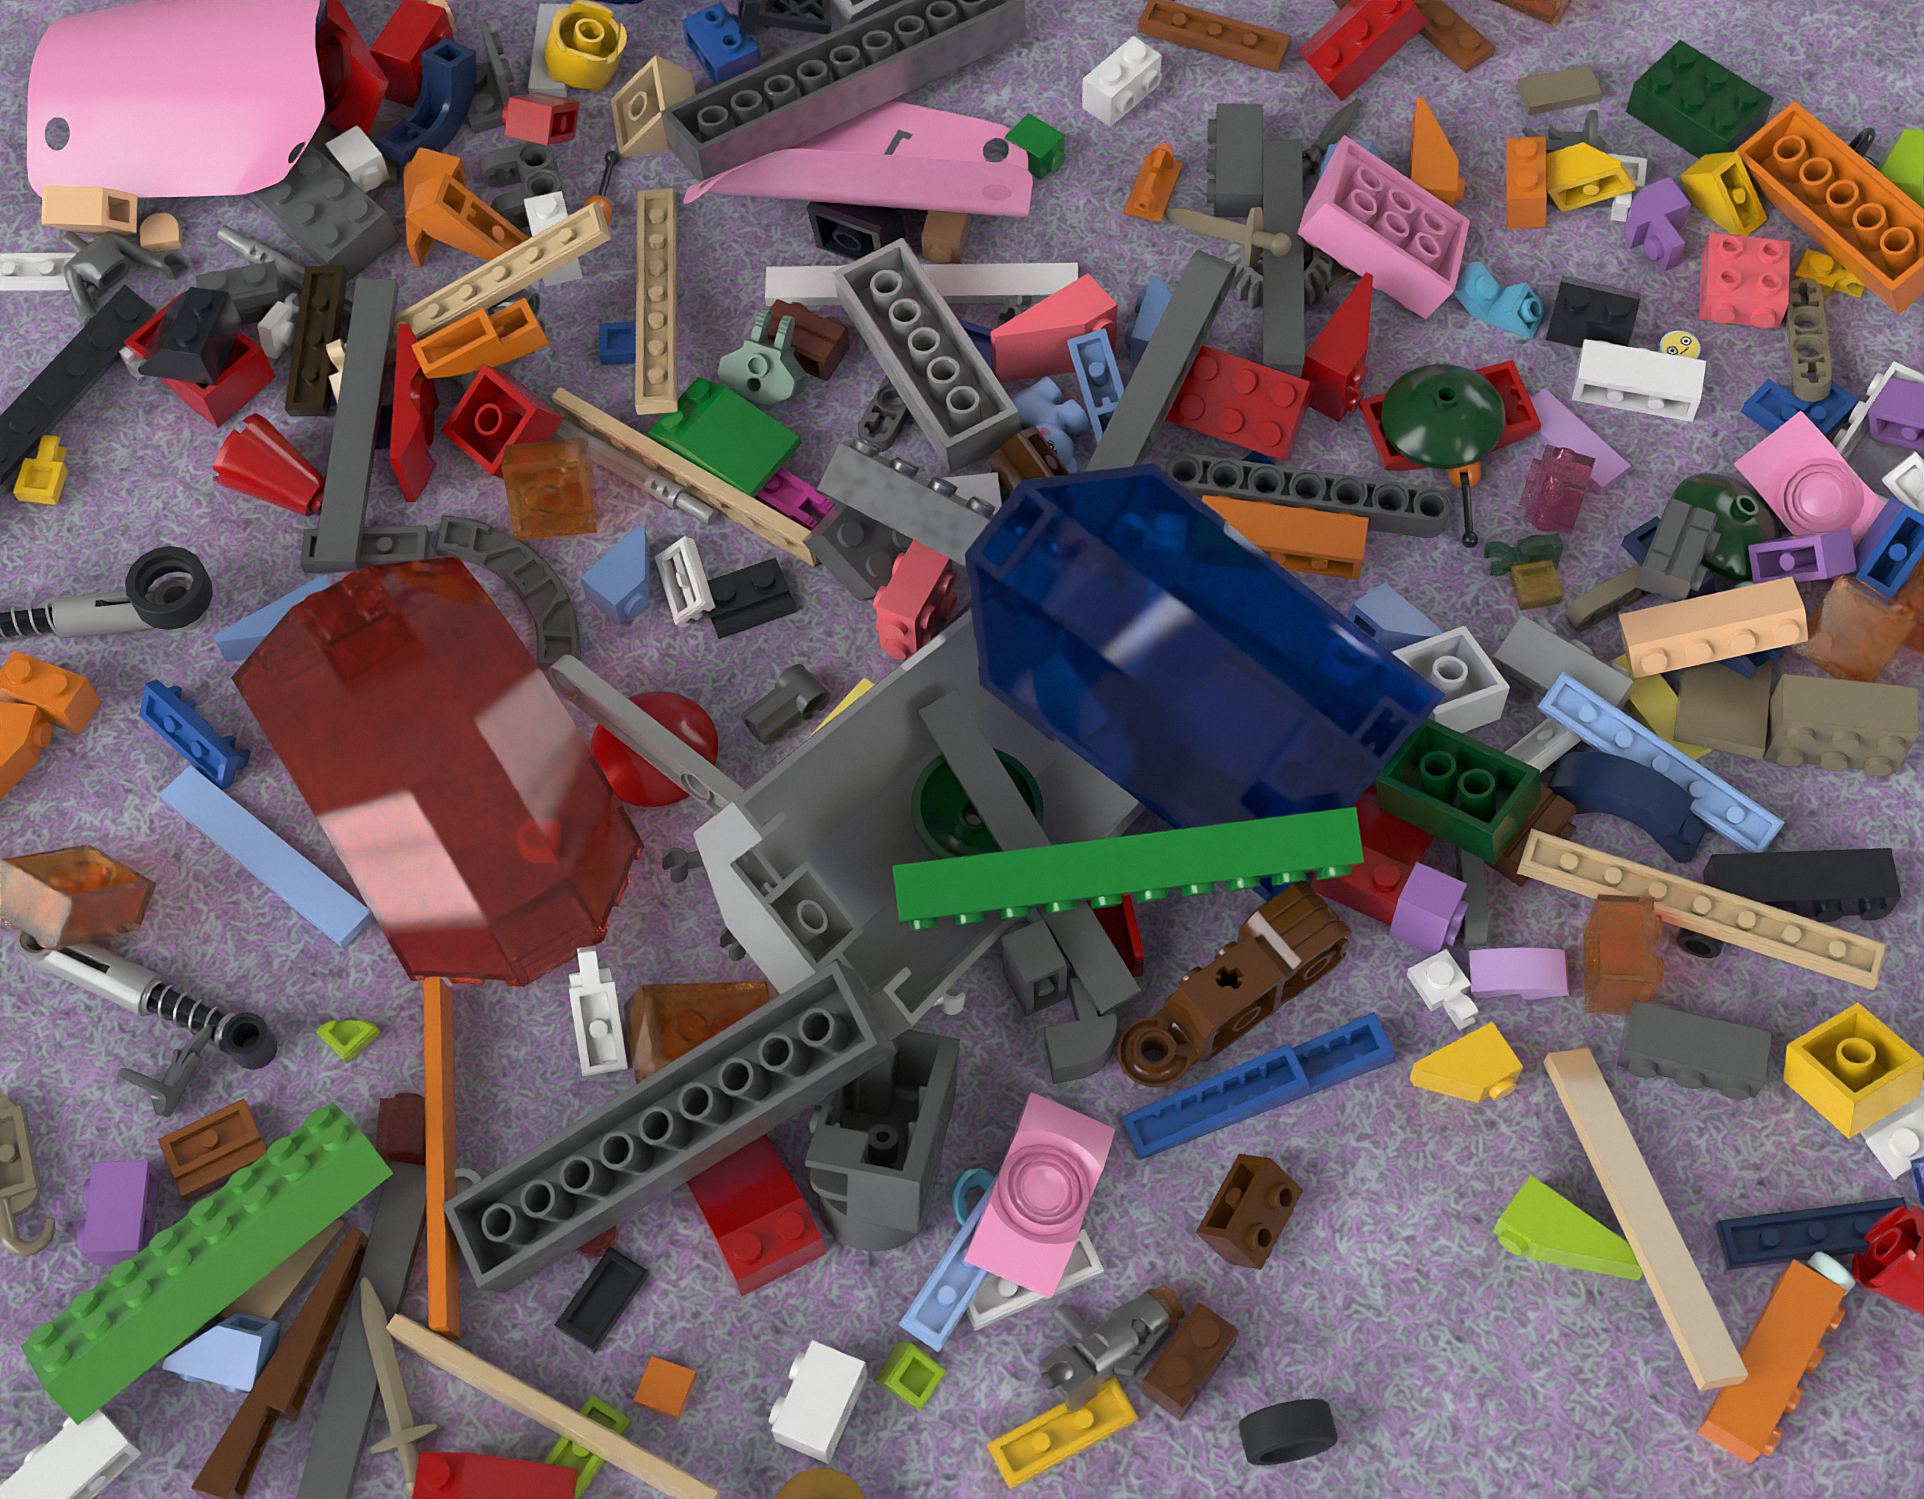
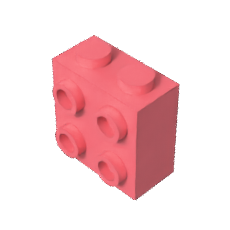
M1709 232L1701 255L1698 320L1712 321L1718 324L1730 323L1754 326L1756 328L1779 329L1789 301L1790 241Z
M915 540L912 541L906 553L901 552L897 556L893 565V576L887 586L882 585L879 588L873 602V608L877 612L875 629L879 632L880 647L889 656L898 660L909 658L939 634V628L937 627L943 617L948 619L952 615L957 603V595L954 594L956 573L953 572L952 559Z

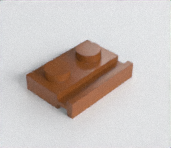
M244 1098L158 1139L169 1169L179 1188V1193L186 1202L228 1182L235 1172L251 1166L267 1152L264 1139L249 1104Z

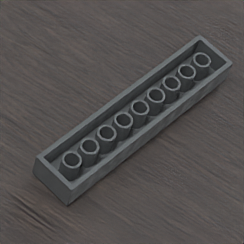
M834 961L442 1204L477 1288L507 1292L898 1053L857 972Z

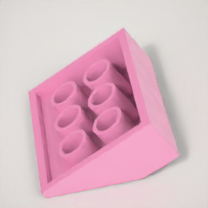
M1344 135L1340 139L1304 210L1298 235L1303 237L1309 245L1321 249L1336 259L1342 267L1351 269L1361 277L1366 272L1372 274V287L1382 290L1400 302L1405 309L1415 312L1426 320L1455 291L1470 220Z

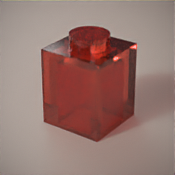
M405 1092L396 1094L394 1098H380L375 1149L388 1166L390 1161L426 1165L425 1097L419 1094Z

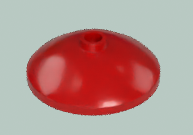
M664 691L646 692L628 698L715 766L719 750L717 732L710 716L700 705L682 695ZM597 725L590 747L591 763L597 779L610 794L623 802L642 807L666 806L690 796L603 726Z

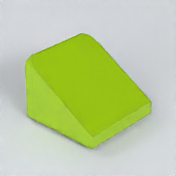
M898 1342L873 1382L921 1412L947 1371L913 1343Z

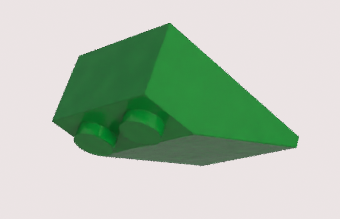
M697 377L678 398V412L664 413L648 431L653 441L752 498L760 492L802 443L800 436L728 387Z

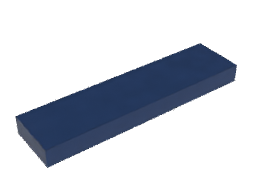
M1904 1197L1718 1220L1715 1226L1727 1270L1787 1263L1793 1259L1796 1261L1809 1260L1816 1251H1822L1830 1257L1855 1254V1252L1865 1253L1870 1245L1863 1239L1867 1232L1883 1216L1895 1208L1901 1206L1907 1208Z

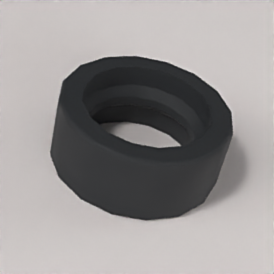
M166 546L156 548L140 556L130 567L125 580L126 595L141 620L158 629H178L195 622L208 609L213 597L212 581L197 555L181 547ZM173 572L191 574L193 578L191 588L178 600L159 605L149 603L145 598L148 588L159 577Z
M1301 1399L1278 1403L1248 1414L1240 1420L1238 1425L1246 1460L1252 1465H1276L1308 1458L1330 1449L1336 1445L1338 1440L1329 1403L1323 1399Z

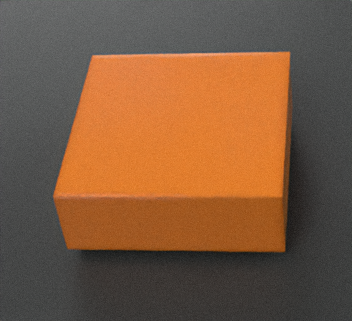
M651 1356L633 1402L637 1406L680 1420L698 1375L694 1370Z

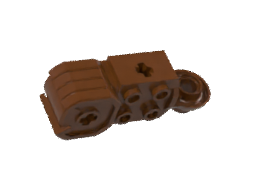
M1307 881L1291 884L1249 916L1239 929L1237 942L1231 941L1222 947L1215 955V961L1203 969L1197 966L1187 972L1181 978L1180 986H1178L1176 991L1165 998L1163 1009L1152 1017H1143L1128 1025L1121 1033L1117 1044V1059L1122 1070L1137 1084L1150 1088L1165 1087L1178 1081L1192 1065L1198 1061L1208 1062L1278 1011L1279 1007L1284 1003L1297 997L1330 973L1346 956L1349 941L1345 937L1348 938L1352 931L1343 921H1340V917L1331 908H1328V904L1320 895L1316 894L1314 888ZM1154 1049L1162 1052L1165 1058L1158 1062H1152L1147 1060L1142 1054Z

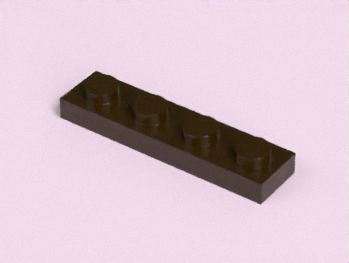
M305 266L285 403V411L290 417L329 415L332 386L328 376L334 374L335 365L328 355L326 345L338 340L340 336L348 272L343 266Z

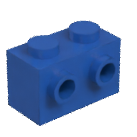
M722 2L682 19L685 43L715 85H719L758 67V59L761 58V52L756 41L752 37L747 38L745 34L739 33L737 15L735 13L730 14Z
M1891 496L1855 548L1854 554L1857 571L1850 572V574L1892 599L1897 590L1907 582L1912 568L1921 555L1924 554V514Z

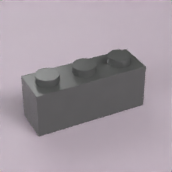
M1217 103L1216 119H1208L1207 142H1214L1215 149H1208L1207 172H1214V179H1208L1207 203H1214V216L1248 218L1251 208H1262L1263 104Z
M1633 1000L1625 1016L1617 1066L1626 1067L1631 1074L1642 1078H1652L1656 1075L1672 1078L1677 1085L1684 1088L1698 1089L1705 1086L1721 1090L1723 1096L1730 1099L1745 1100L1749 1097L1755 1098L1765 1084L1772 1032Z

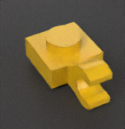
M1807 248L1793 280L1810 278L1817 281L1822 287L1823 295L1830 297L1833 289L1860 299L1866 287L1857 277L1848 270L1843 269V266L1832 256Z
M43 434L36 459L24 458L13 491L18 501L58 505L68 473V469L63 463L67 449L66 447L58 446L60 443L59 436Z

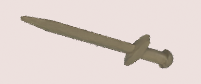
M1260 207L1251 208L1246 225L1186 208L1166 209L1164 212L1168 220L1182 228L1244 245L1247 267L1257 266L1262 248L1271 250L1272 254L1278 257L1286 255L1291 249V239L1287 234L1280 232L1275 235L1264 232L1263 213Z
M363 1277L360 1282L362 1320L392 1433L389 1437L372 1446L370 1451L376 1455L394 1451L399 1452L407 1483L403 1486V1490L408 1496L412 1497L419 1458L417 1443L440 1431L441 1426L437 1423L414 1425L392 1336L386 1328L388 1321L384 1307L370 1280Z

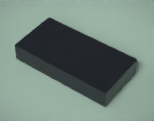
M609 1247L554 1326L557 1330L595 1353L650 1275L648 1270Z

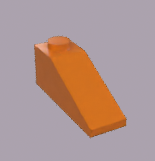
M1416 98L1412 121L1408 178L1454 209L1455 201L1463 200L1465 178L1458 177L1459 160L1425 98Z
M419 147L413 160L409 161L404 168L405 215L416 186L446 172L465 187L468 180L462 159ZM405 217L406 243L413 265L421 268L436 240Z
M446 172L416 186L405 215L406 218L435 240L487 261L495 259L530 239Z
M0 701V800L38 762L42 748H46L50 743L52 736L51 725L36 705Z

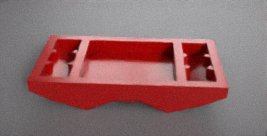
M327 0L315 31V49L324 100L327 103L325 117L342 134L358 125L368 137L389 81L340 0Z
M408 323L398 324L389 459L405 501L416 502L426 487L436 465L427 449L433 443L434 411L439 406V401L432 379H427L411 347V345L418 341Z
M1513 360L1472 370L1486 378L1496 388L1505 407L1506 418L1503 434L1491 452L1522 440L1541 429L1540 419ZM1386 393L1359 400L1358 406L1385 470L1407 471L1428 468L1402 456L1385 436L1381 422V412Z

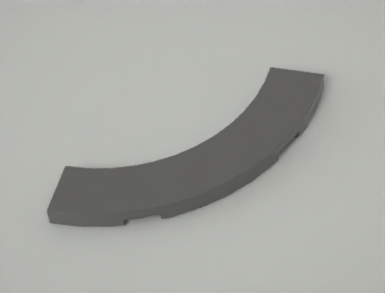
M442 515L435 547L437 556L456 558L481 566L496 574L517 592L526 604L535 624L537 634V670L547 672L550 666L566 654L580 661L581 642L577 617L569 594L551 566L534 549L515 536L511 538L483 522Z

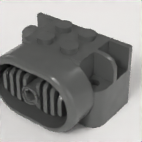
M908 1029L892 1039L898 1053L824 1097L823 1106L815 1105L810 1123V1133H813V1137L805 1159V1166L811 1167L810 1183L813 1190L818 1193V1208L821 1220L830 1234L840 1242L864 1251L890 1250L911 1241L926 1224L941 1166L943 1144L955 1101L960 1039Z

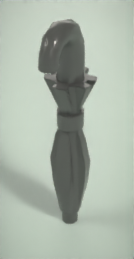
M1354 99L1352 103L1338 111L1325 125L1319 135V139L1315 141L1311 148L1302 151L1303 179L1310 171L1312 175L1316 174L1317 169L1320 167L1321 157L1327 152L1329 145L1337 143L1346 134L1359 108L1362 106L1361 100Z

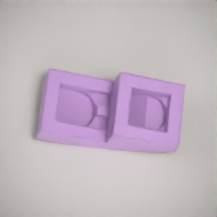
M1495 948L1469 951L1471 993L1474 998L1521 994L1523 999H1541L1569 995L1567 953L1565 950L1550 948Z

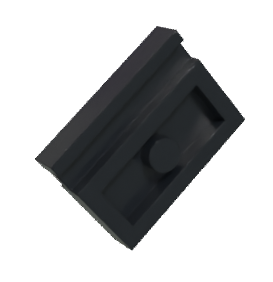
M776 557L707 581L715 605L714 609L707 612L718 639L797 612L795 601L792 599Z

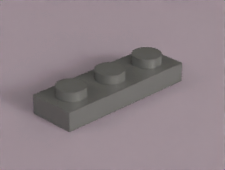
M427 525L364 527L358 569L317 568L313 560L318 529H304L300 561L304 573L427 569L430 540Z

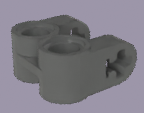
M529 141L524 144L493 150L482 157L480 166L486 184L496 188L522 183L523 190L502 194L491 203V208L517 229L530 227L524 199L562 191L566 207V199L551 145Z

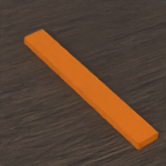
M441 976L425 978V981H423L429 1328L434 1333L449 1341L461 1340L459 1245L442 1205L457 1196V1179L455 1178L457 1153L453 993Z

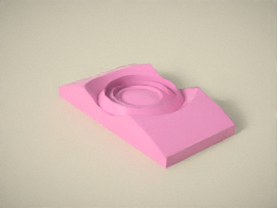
M1802 411L1794 415L1733 464L1793 536L1850 528L1853 548L1855 550L1885 506L1878 496L1848 465L1832 443ZM1850 573L1830 578L1840 591L1857 580Z
M1030 1092L963 1261L1051 1299L1076 1244L1085 1212L1104 1169L1115 1128Z

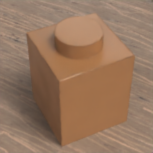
M928 210L921 235L923 259H929L937 264H961L970 232V213Z

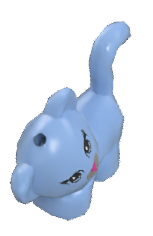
M1044 376L1036 384L1020 390L1009 398L1019 411L1020 427L1028 429L1036 426L1074 478L1078 472L1077 461L1074 458L1075 444L1065 432L1074 436H1082L1089 429V420L1087 414L1074 400L1070 399L1064 403L1060 389L1051 379Z

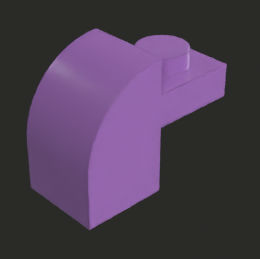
M1670 176L1645 186L1635 195L1624 228V236L1628 247L1632 249L1644 244L1647 256L1652 261L1656 260L1664 271L1672 269L1679 264L1685 241L1676 230L1684 226L1691 205Z

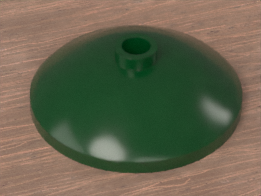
M1451 364L1421 366L1402 375L1387 391L1381 412L1382 427L1390 444L1410 461L1436 469L1465 467L1486 457L1500 441L1506 418L1502 398L1496 388L1486 378L1468 368Z
M1712 473L1692 475L1677 486L1670 500L1674 498L1690 504L1694 509L1698 507L1717 515L1718 519L1713 531L1721 535L1712 557L1703 555L1701 563L1721 576L1739 581H1753L1748 545L1782 538L1778 520L1766 502L1750 487L1731 477Z
M993 748L1037 822L1042 827L1044 806L1042 794L1035 778L1016 758ZM940 754L920 773L912 793L911 817L919 839L929 852L939 860L1001 852L943 755ZM976 815L981 823L977 825L970 824L966 820V816Z

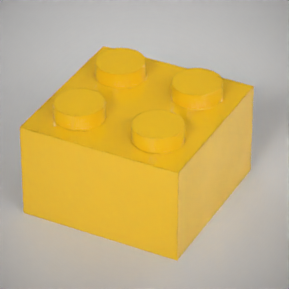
M1857 1002L1787 1044L1783 1081L1850 1139L1920 1096L1924 1075V1057Z

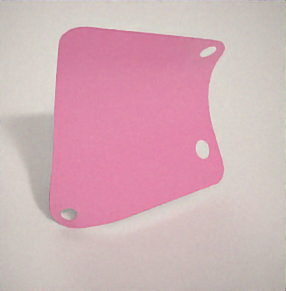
M138 0L72 14L56 20L48 27L38 44L29 78L27 98L28 180L32 189L42 197L43 186L46 185L94 186L136 194L137 198L240 195L277 184L283 180L297 162L315 133L325 112L324 93L315 49L316 17L320 0ZM55 117H61L66 120L70 129L67 145L58 151L52 150L45 139L46 126ZM306 142L294 162L289 163L288 158L291 151L298 144Z
M891 100L786 150L772 152L689 186L684 197V204L694 201L709 190L727 195L1028 218L1033 179L1032 174L1028 171L1026 150L1005 140V136L1011 131L1010 128L979 118ZM898 130L914 134L910 139L902 138L892 155H884ZM991 139H1003L1009 146V153L1001 162H989L983 155V147Z

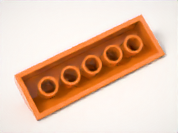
M1795 100L1734 151L1739 153L1754 189L1846 270L1857 277L1862 284L1899 315L1924 294V209Z

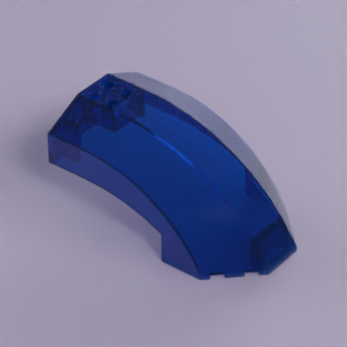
M1154 463L1021 480L964 554L969 579L970 605L974 638H976L980 685L1050 741H1059L1176 830L1351 808L1414 729H1419L1446 695L1229 525L1225 518ZM1271 877L1260 879L1261 886L1254 887L1252 890L1268 902L1291 884L1272 886Z

